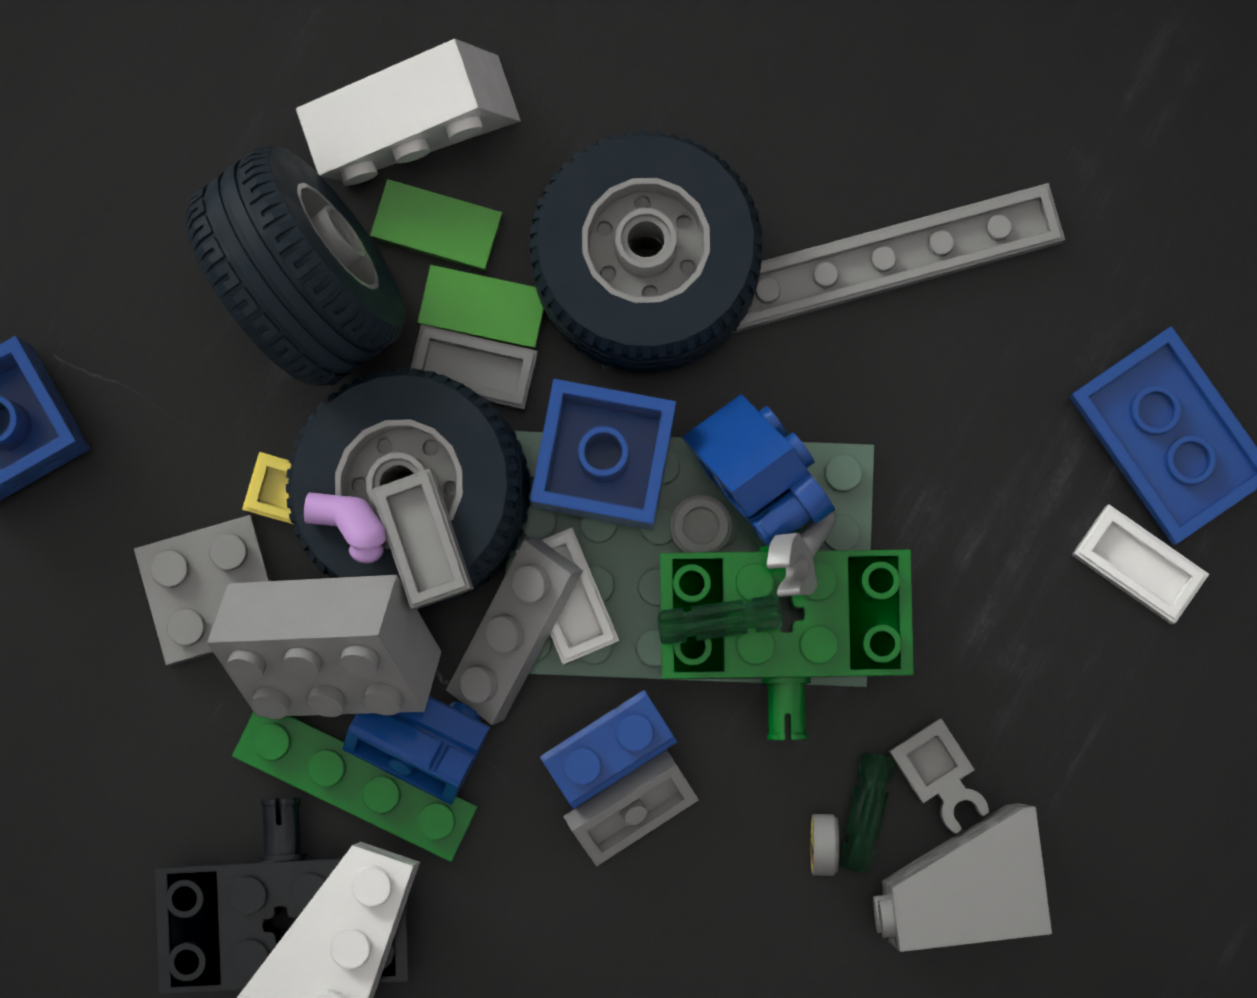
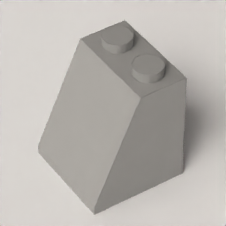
M1021 803L1004 805L881 880L883 895L873 896V910L877 933H882V937L888 938L889 942L900 952L1052 934L1036 807Z

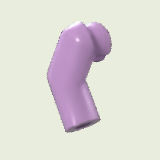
M311 492L307 494L304 504L305 523L337 526L347 543L350 544L349 554L357 562L373 563L380 559L384 552L383 543L386 541L385 528L367 501L351 496Z

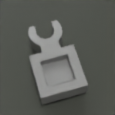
M938 718L888 750L921 803H925L935 795L941 800L940 818L945 827L951 832L957 834L962 830L959 822L954 817V808L959 802L968 800L973 804L980 816H985L989 813L988 804L984 797L975 790L965 788L960 780L975 769L942 718Z

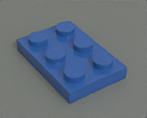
M1172 326L1069 396L1072 403L1172 545L1178 544L1257 490V446Z

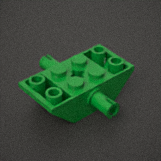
M801 527L800 529H798V530H797L796 532H794V533H800L801 530H802V527ZM766 545L759 547V552L660 553L662 679H761V684L768 685L767 740H785V714L789 715V740H807L805 684L811 683V678L914 675L911 549L818 551L813 558L817 588L810 595L778 597L777 589L785 579L786 567L767 568L769 549ZM780 599L790 600L791 608L800 610L801 620L793 622L788 633L780 632L779 622L769 620L768 610L776 609L779 606Z

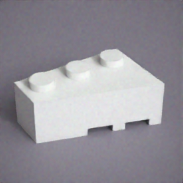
M452 39L296 108L317 173L321 177L342 181L345 186L368 181L377 176V170L396 163L411 162L426 156L432 151L521 122L499 56L457 39Z
M363 842L352 845L237 998H374L420 862Z

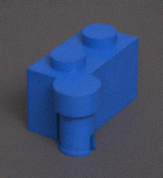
M740 394L682 436L709 480L745 520L750 523L768 549L775 535L794 533L809 521L816 525L835 511L827 494L807 470L808 467L815 463L812 455L796 434L792 432L788 435L782 423L768 406L758 411Z

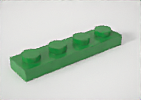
M253 711L232 757L450 862L454 860L479 805L458 795L453 804L450 805L344 751V740L294 716L270 719L257 717Z

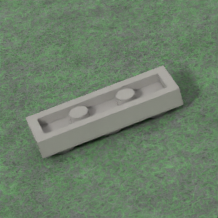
M538 537L525 539L446 691L463 704L477 711V714L489 724L493 725L504 721L583 570Z

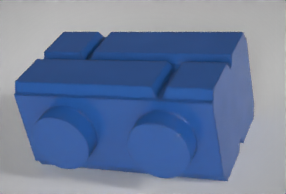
M643 690L616 709H613L541 755L540 758L568 803L574 809L677 743V740L645 690Z
M429 696L425 712H401L394 715H380L377 713L356 714L347 730L343 750L452 805L484 746L490 726L482 723V719L477 714V711L466 704L451 702L447 705Z

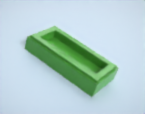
M387 179L370 237L372 240L487 272L503 214L500 211Z
M430 265L417 323L419 326L422 324L536 350L545 309H543L536 287Z

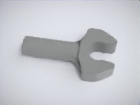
M833 513L816 525L809 521L800 533L775 535L770 542L767 568L786 567L785 579L777 589L778 597L810 595L817 588L813 558L835 525L836 520Z

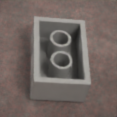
M397 575L228 583L207 644L256 716L270 719L307 715L337 717L341 714L377 713L380 715H394L401 712H425L442 652L418 610L410 608L403 585Z

